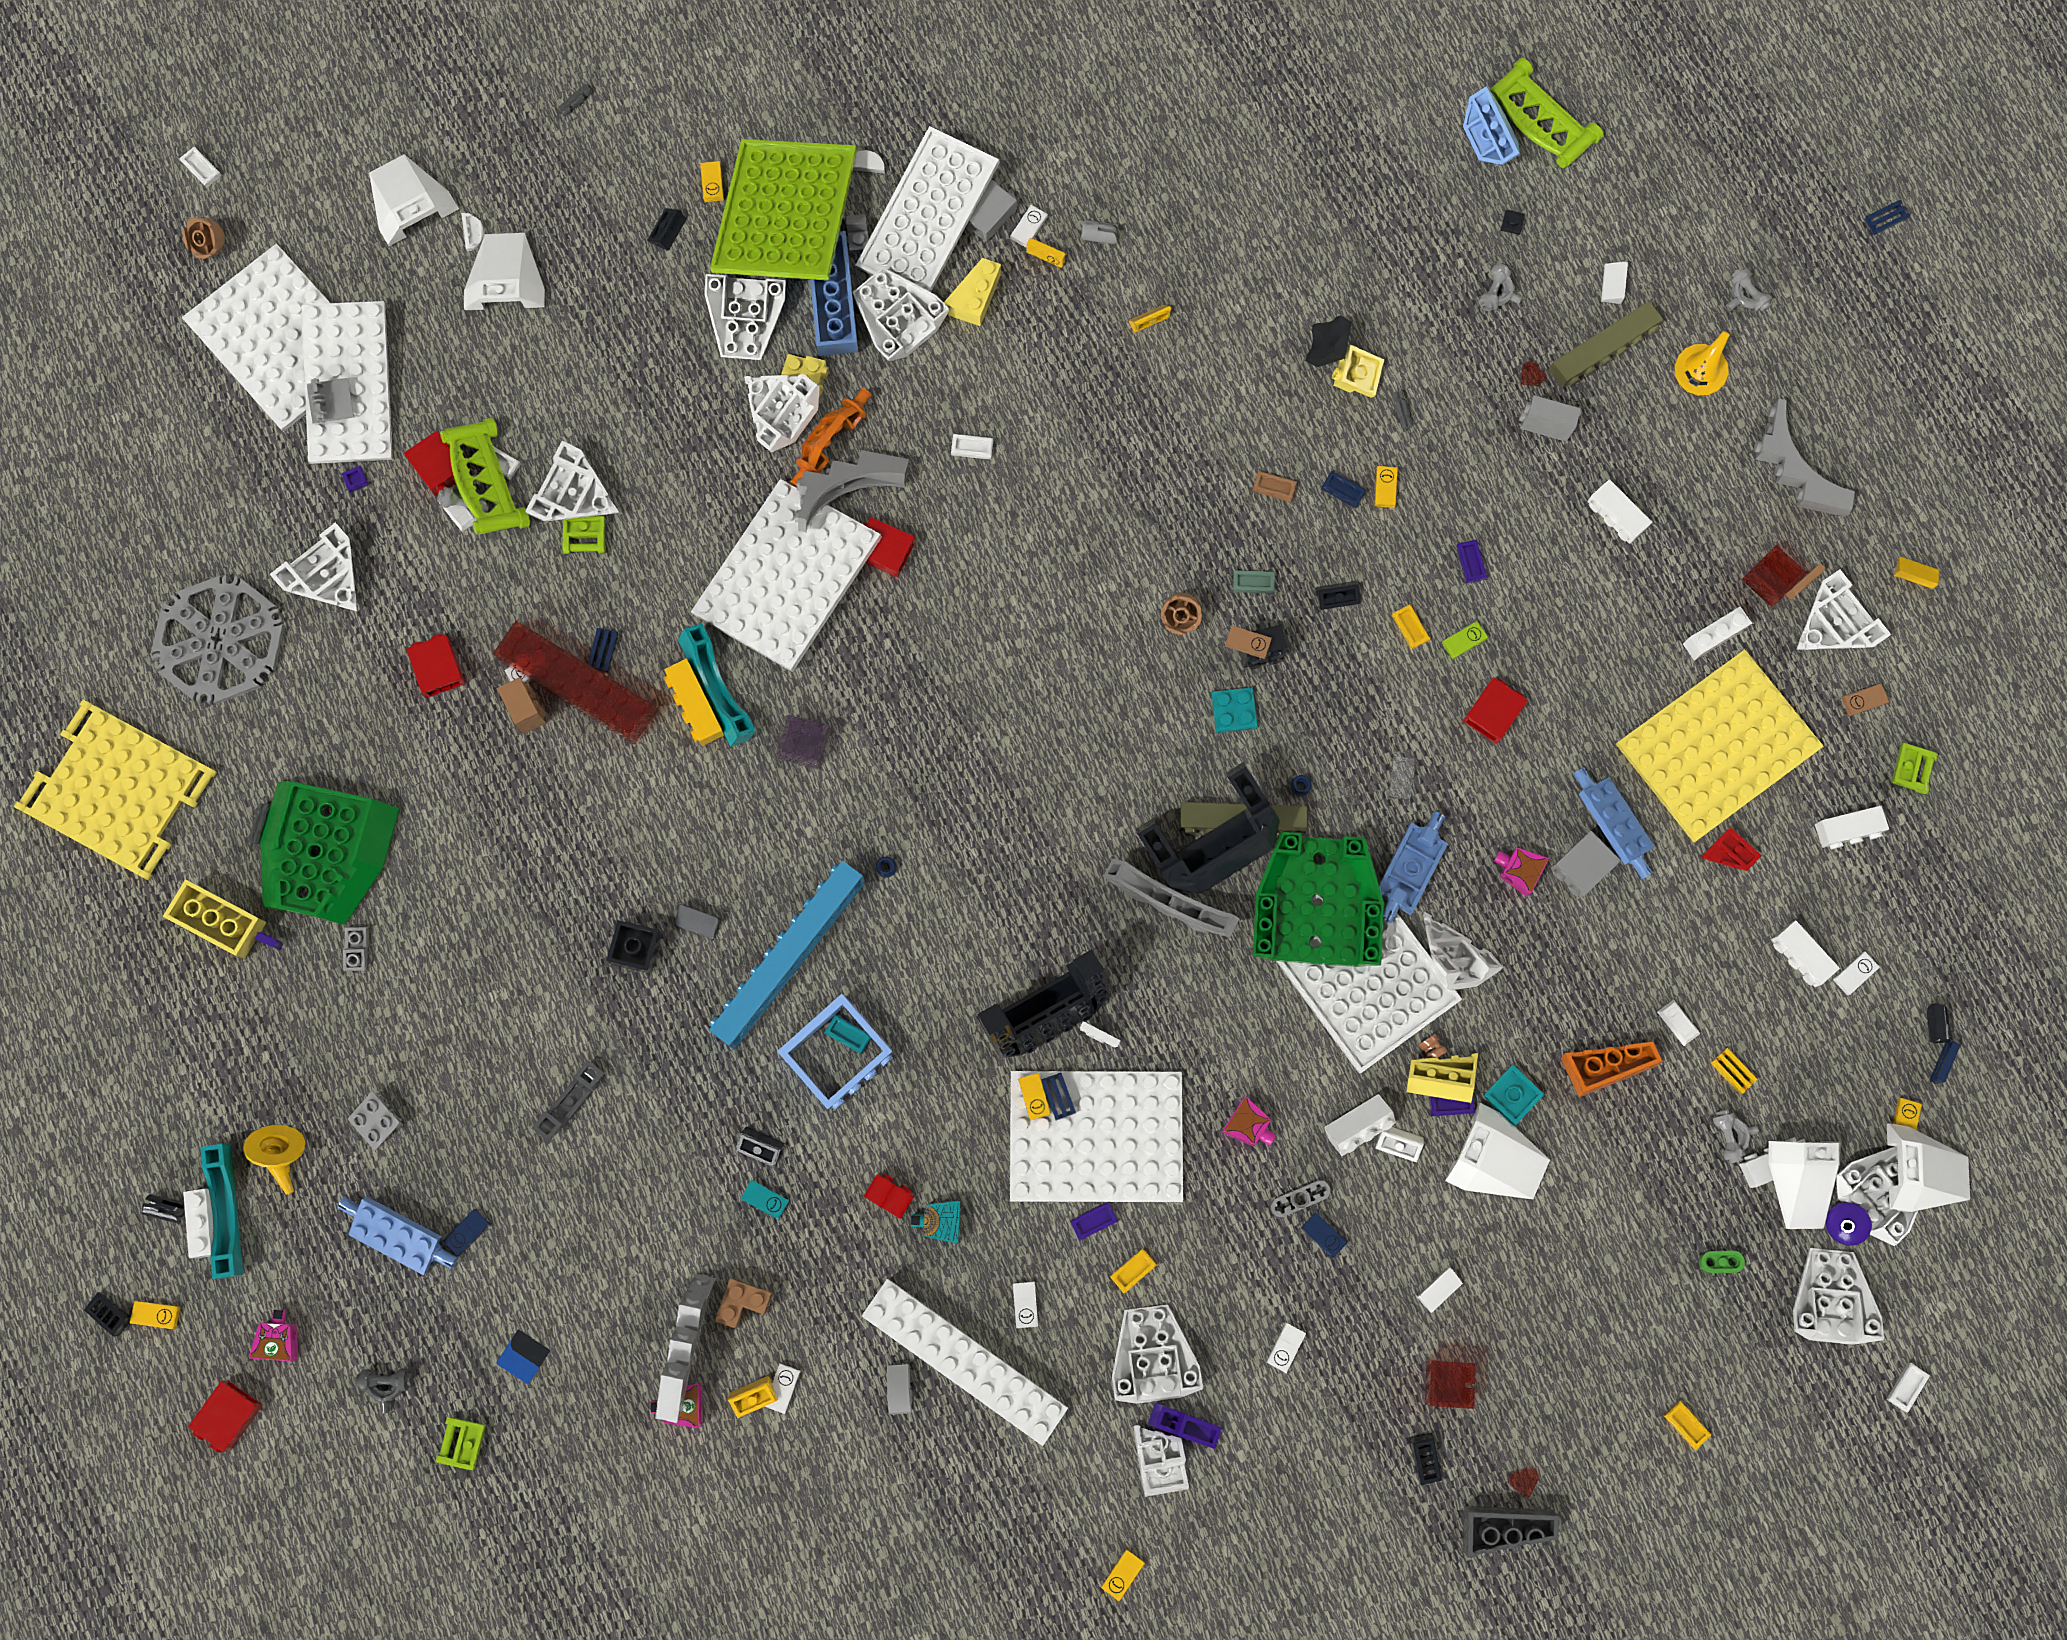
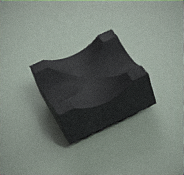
M1340 315L1330 322L1313 324V342L1306 356V361L1319 367L1345 359L1352 322Z

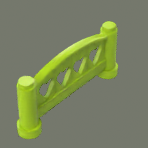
M1519 58L1514 63L1513 68L1490 91L1523 134L1540 147L1557 155L1556 162L1561 168L1568 167L1593 143H1597L1603 138V131L1593 122L1589 123L1585 128L1582 127L1529 78L1533 73V67L1525 58ZM1525 93L1524 102L1521 107L1516 106L1515 101L1509 99L1511 95ZM1539 106L1537 118L1534 120L1529 118V114L1523 112L1524 108ZM1553 119L1552 128L1549 133L1544 132L1543 127L1537 125L1538 121ZM1567 132L1565 145L1563 146L1558 145L1557 140L1551 138L1552 134Z
M492 417L485 418L483 422L446 428L444 431H441L442 442L450 444L451 466L458 490L467 507L476 518V521L473 522L474 532L476 534H485L518 526L520 529L529 527L530 520L528 513L525 512L526 508L515 509L491 442V438L497 437V427ZM466 445L478 449V451L471 458L466 459L463 457L464 451L460 449V446ZM473 463L485 468L476 477H472L469 474L470 469L466 465ZM479 481L492 486L483 495H479L475 491L476 487L473 485V482ZM485 499L498 504L491 512L485 513L482 511L483 505L479 501Z

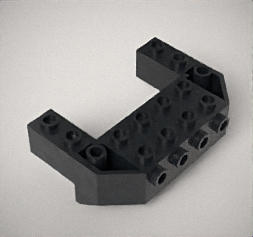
M1244 762L1226 772V775L1247 809L1181 850L1175 851L1155 818L1136 828L1137 835L1171 888L1201 894L1273 849L1280 819Z
M1092 949L1066 965L1068 971L1066 974L1004 1009L996 1003L977 1014L978 1016L976 1017L1000 1059L1032 1053L1037 1049V1046L1044 1042H1051L1058 1034L1070 1031L1074 1025L1081 1021H1088L1112 994L1106 973Z

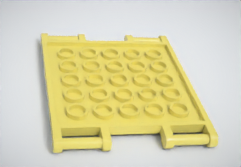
M82 699L79 704L81 705L66 730H62L60 733L61 736L73 742L51 778L36 770L33 775L35 778L20 801H16L13 807L150 881L154 868L166 849L169 850L172 845L161 839V834L182 802L193 808L197 806L198 798L210 779L214 778L217 772ZM88 710L92 711L78 736H74L75 730ZM200 772H204L189 798L186 797ZM41 783H47L31 808L27 807ZM157 843L158 847L153 853L148 863L146 864L145 868L143 870L140 869L144 861L148 857L149 853L153 849L154 845Z

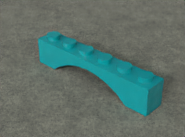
M703 624L685 628L678 638V642L730 747L749 741L756 730L748 714L741 709L728 692L715 661L711 640Z
M228 1144L200 1147L202 1170L208 1185L213 1214V1242L210 1255L212 1279L243 1276L232 1148Z

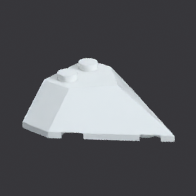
M774 375L757 378L744 376L745 383L749 388L748 397L753 422L757 427V441L770 452L794 443L818 411L819 386L806 375Z
M564 441L561 442L553 457L554 464L538 494H534L525 511L542 521L619 513L581 449Z
M336 522L319 535L322 538L319 542L291 564L284 562L270 573L271 577L284 591L357 611L350 539Z
M1839 569L1822 581L1796 650L1869 648L1876 646L1891 634L1879 618L1873 621L1849 590L1853 585Z
M1424 912L1423 918L1434 970L1445 988L1456 990L1477 987L1503 968L1491 952L1485 948L1479 950L1471 944L1472 940L1444 923L1441 925L1439 922L1433 921L1432 916Z

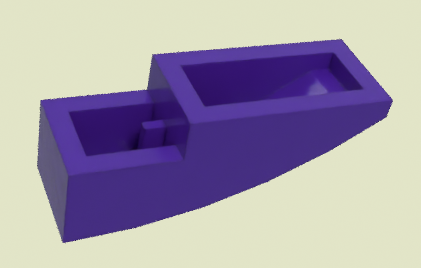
M1156 1402L1148 1424L1213 1449L1216 1448L1222 1427Z

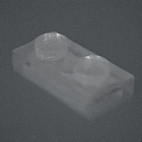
M1393 756L1388 798L1410 800L1414 758Z

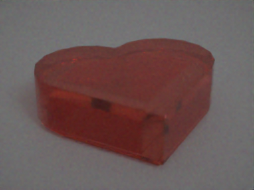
M1526 362L1521 368L1520 385L1539 386L1543 383L1545 379L1544 373L1538 370L1534 362Z
M1526 1468L1521 1473H1511L1508 1481L1513 1489L1530 1497L1538 1482V1475L1534 1470Z

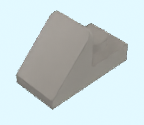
M866 214L846 216L850 254L861 253L869 241Z

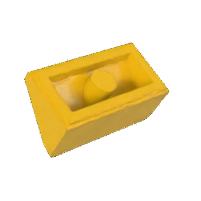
M1161 305L1130 319L1129 324L1134 333H1137L1168 319L1171 307Z
M1899 557L1894 576L1931 589L1938 585V569Z
M769 1376L730 1392L728 1401L737 1418L778 1400Z

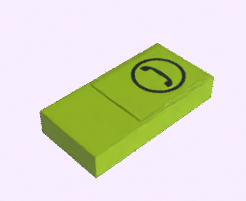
M1478 621L1445 639L1442 644L1454 660L1487 640L1488 636Z

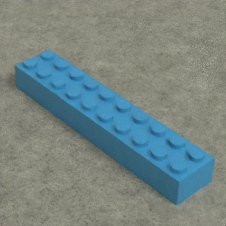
M843 860L840 864L836 863L830 870L831 876L827 881L823 880L818 885L816 895L813 898L809 897L803 905L805 909L801 914L797 913L790 921L791 926L787 932L785 930L781 932L777 938L778 943L774 948L770 947L763 956L765 959L761 965L757 964L750 972V975H752L750 979L740 984L735 998H730L723 1007L725 1010L720 1017L717 1015L711 1021L709 1031L733 1050L737 1048L865 884L863 875Z

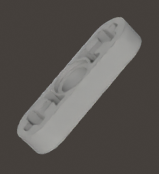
M1324 1181L1313 1182L1274 1199L1270 1204V1210L1276 1217L1287 1216L1326 1199L1330 1194V1187ZM1318 1184L1320 1187H1324L1323 1196L1321 1197L1320 1194L1312 1196L1314 1201L1311 1202L1310 1195L1306 1189L1309 1188V1191L1312 1192L1317 1189L1316 1185ZM1297 1193H1303L1306 1197L1305 1204L1297 1205L1294 1201V1196ZM1289 1196L1290 1203L1294 1209L1291 1210V1206L1283 1209L1284 1213L1282 1214L1280 1211H1276L1277 1202L1279 1201L1281 1204L1289 1202L1286 1199Z

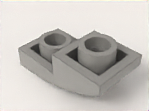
M345 927L343 971L366 970L368 927Z
M909 1364L887 1366L889 1414L911 1413L912 1391L910 1389Z

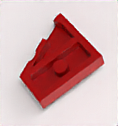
M1729 827L1701 857L1725 866L1748 871L1762 855Z

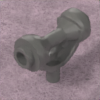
M408 1368L399 1369L391 1376H378L372 1370L362 1369L361 1373L357 1374L356 1386L360 1388V1391L367 1392L375 1401H380V1413H389V1401L397 1398L402 1391H407L408 1387L412 1386L413 1375L409 1373ZM377 1385H392L393 1387L389 1390H381Z

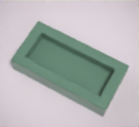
M1234 570L1233 592L1273 594L1275 572Z

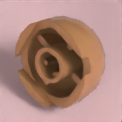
M206 217L188 220L187 227H184L182 231L183 241L188 251L191 250L195 254L193 256L201 259L218 255L225 244V234L221 226L211 218Z
M1174 593L1163 604L1161 619L1166 629L1172 633L1184 635L1187 632H1193L1201 623V604L1190 593Z

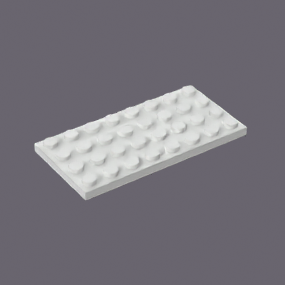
M929 126L855 266L872 276L884 267L931 292L1000 163L999 159Z
M385 302L301 305L308 462L310 464L393 460ZM317 378L319 382L348 378L354 418L312 423L307 384L311 383V379Z

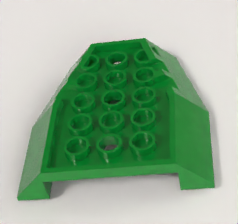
M278 782L260 841L263 907L282 912H294L346 925L383 870L400 808L374 799L297 782ZM326 806H331L332 813L329 816H323V809ZM319 846L321 849L320 854L317 857H312V848ZM307 887L309 889L308 895L305 898H300V889Z
M1280 832L1256 892L1252 956L1280 962L1348 967L1381 966L1384 901L1365 838L1344 836L1342 839L1302 837V833ZM1314 855H1323L1325 858L1324 864H1316L1313 860ZM1314 895H1318L1323 899L1321 906L1313 905L1311 899ZM1310 938H1319L1321 941L1320 947L1313 948L1309 943Z

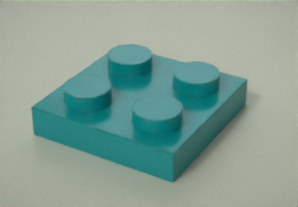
M1252 688L1211 692L1216 733L1258 728Z
M1512 1064L1482 1096L1515 1126L1545 1094Z

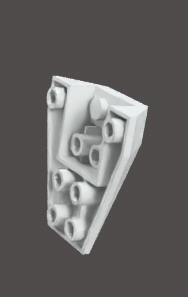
M405 154L369 173L378 227L388 246L406 238L403 229L436 211L443 218L459 209L449 191Z
M525 233L485 234L464 289V310H485V302L521 301L524 308L545 307V288Z
M884 267L852 292L876 349L888 361L905 358L938 331L949 312V308L937 295Z
M706 274L705 298L721 357L762 360L785 302L786 280H753L728 278L726 275Z
M1479 1103L1471 1120L1473 1125L1458 1159L1453 1161L1445 1181L1465 1191L1534 1199L1550 1160L1500 1112Z
M1887 1124V1145L1897 1147L1899 1185L1889 1188V1208L1891 1210L1914 1212L1970 1200L1969 1163L1967 1156L1909 1126Z
M1769 1141V1166L1786 1229H1824L1836 1182V1175L1840 1167V1141Z
M1892 1147L1851 1162L1836 1175L1838 1199L1841 1203L1851 1202L1858 1204L1867 1211L1872 1222L1870 1235L1895 1246L1910 1232L1918 1211L1904 1212L1889 1208V1188L1899 1185L1897 1147Z
M1810 1248L1793 1307L1795 1332L1808 1340L1852 1345L1884 1340L1882 1316L1854 1252Z
M1168 1305L1124 1311L1112 1374L1116 1401L1145 1403L1176 1399L1203 1389L1200 1366Z

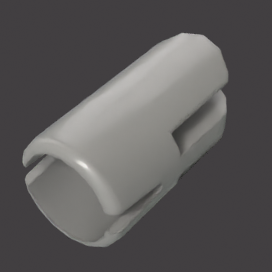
M1084 220L1081 240L1115 244L1117 241L1118 225Z

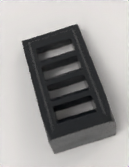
M97 1292L84 1309L88 1315L112 1336H119L130 1323L131 1316L101 1292ZM100 1300L102 1304L94 1311L93 1307ZM107 1306V1310L100 1316L99 1313ZM112 1311L113 1315L110 1317V1319L108 1321L105 1320L106 1317ZM118 1316V1317H119V1320H118V1321L116 1322V1324L113 1326V1325H112V1322H113V1321L116 1319V1317Z
M1430 1433L1409 1437L1420 1485L1442 1481L1434 1437ZM1430 1452V1455L1420 1457V1454ZM1432 1461V1464H1430V1465L1422 1466V1464H1421V1463H1425V1462ZM1434 1470L1435 1472L1434 1474L1423 1475V1472Z

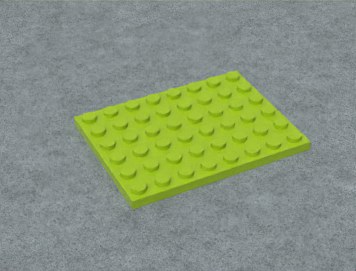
M741 139L710 266L711 272L829 280L856 159V145Z

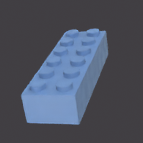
M840 231L829 280L810 279L816 345L819 356L858 352L846 232Z

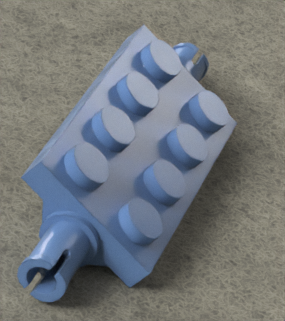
M1585 767L1576 771L1573 775L1583 788L1579 796L1624 865L1627 863L1632 864L1641 880L1651 875L1653 871H1651L1644 860L1643 854L1655 848V846L1610 777L1599 783H1594Z
M1437 811L1432 813L1427 826L1419 827L1413 823L1409 824L1379 882L1382 898L1388 902L1383 911V920L1386 917V922L1388 923L1393 922L1398 909L1410 915L1414 912L1448 844L1439 837L1438 830L1445 820V816L1441 814L1438 817L1440 813Z
M367 1196L361 1200L360 1205L347 1197H343L339 1202L337 1209L353 1216L354 1219L348 1235L422 1275L427 1273L430 1264L434 1261L441 1263L451 1270L456 1265L458 1257L443 1250L439 1244L442 1236Z

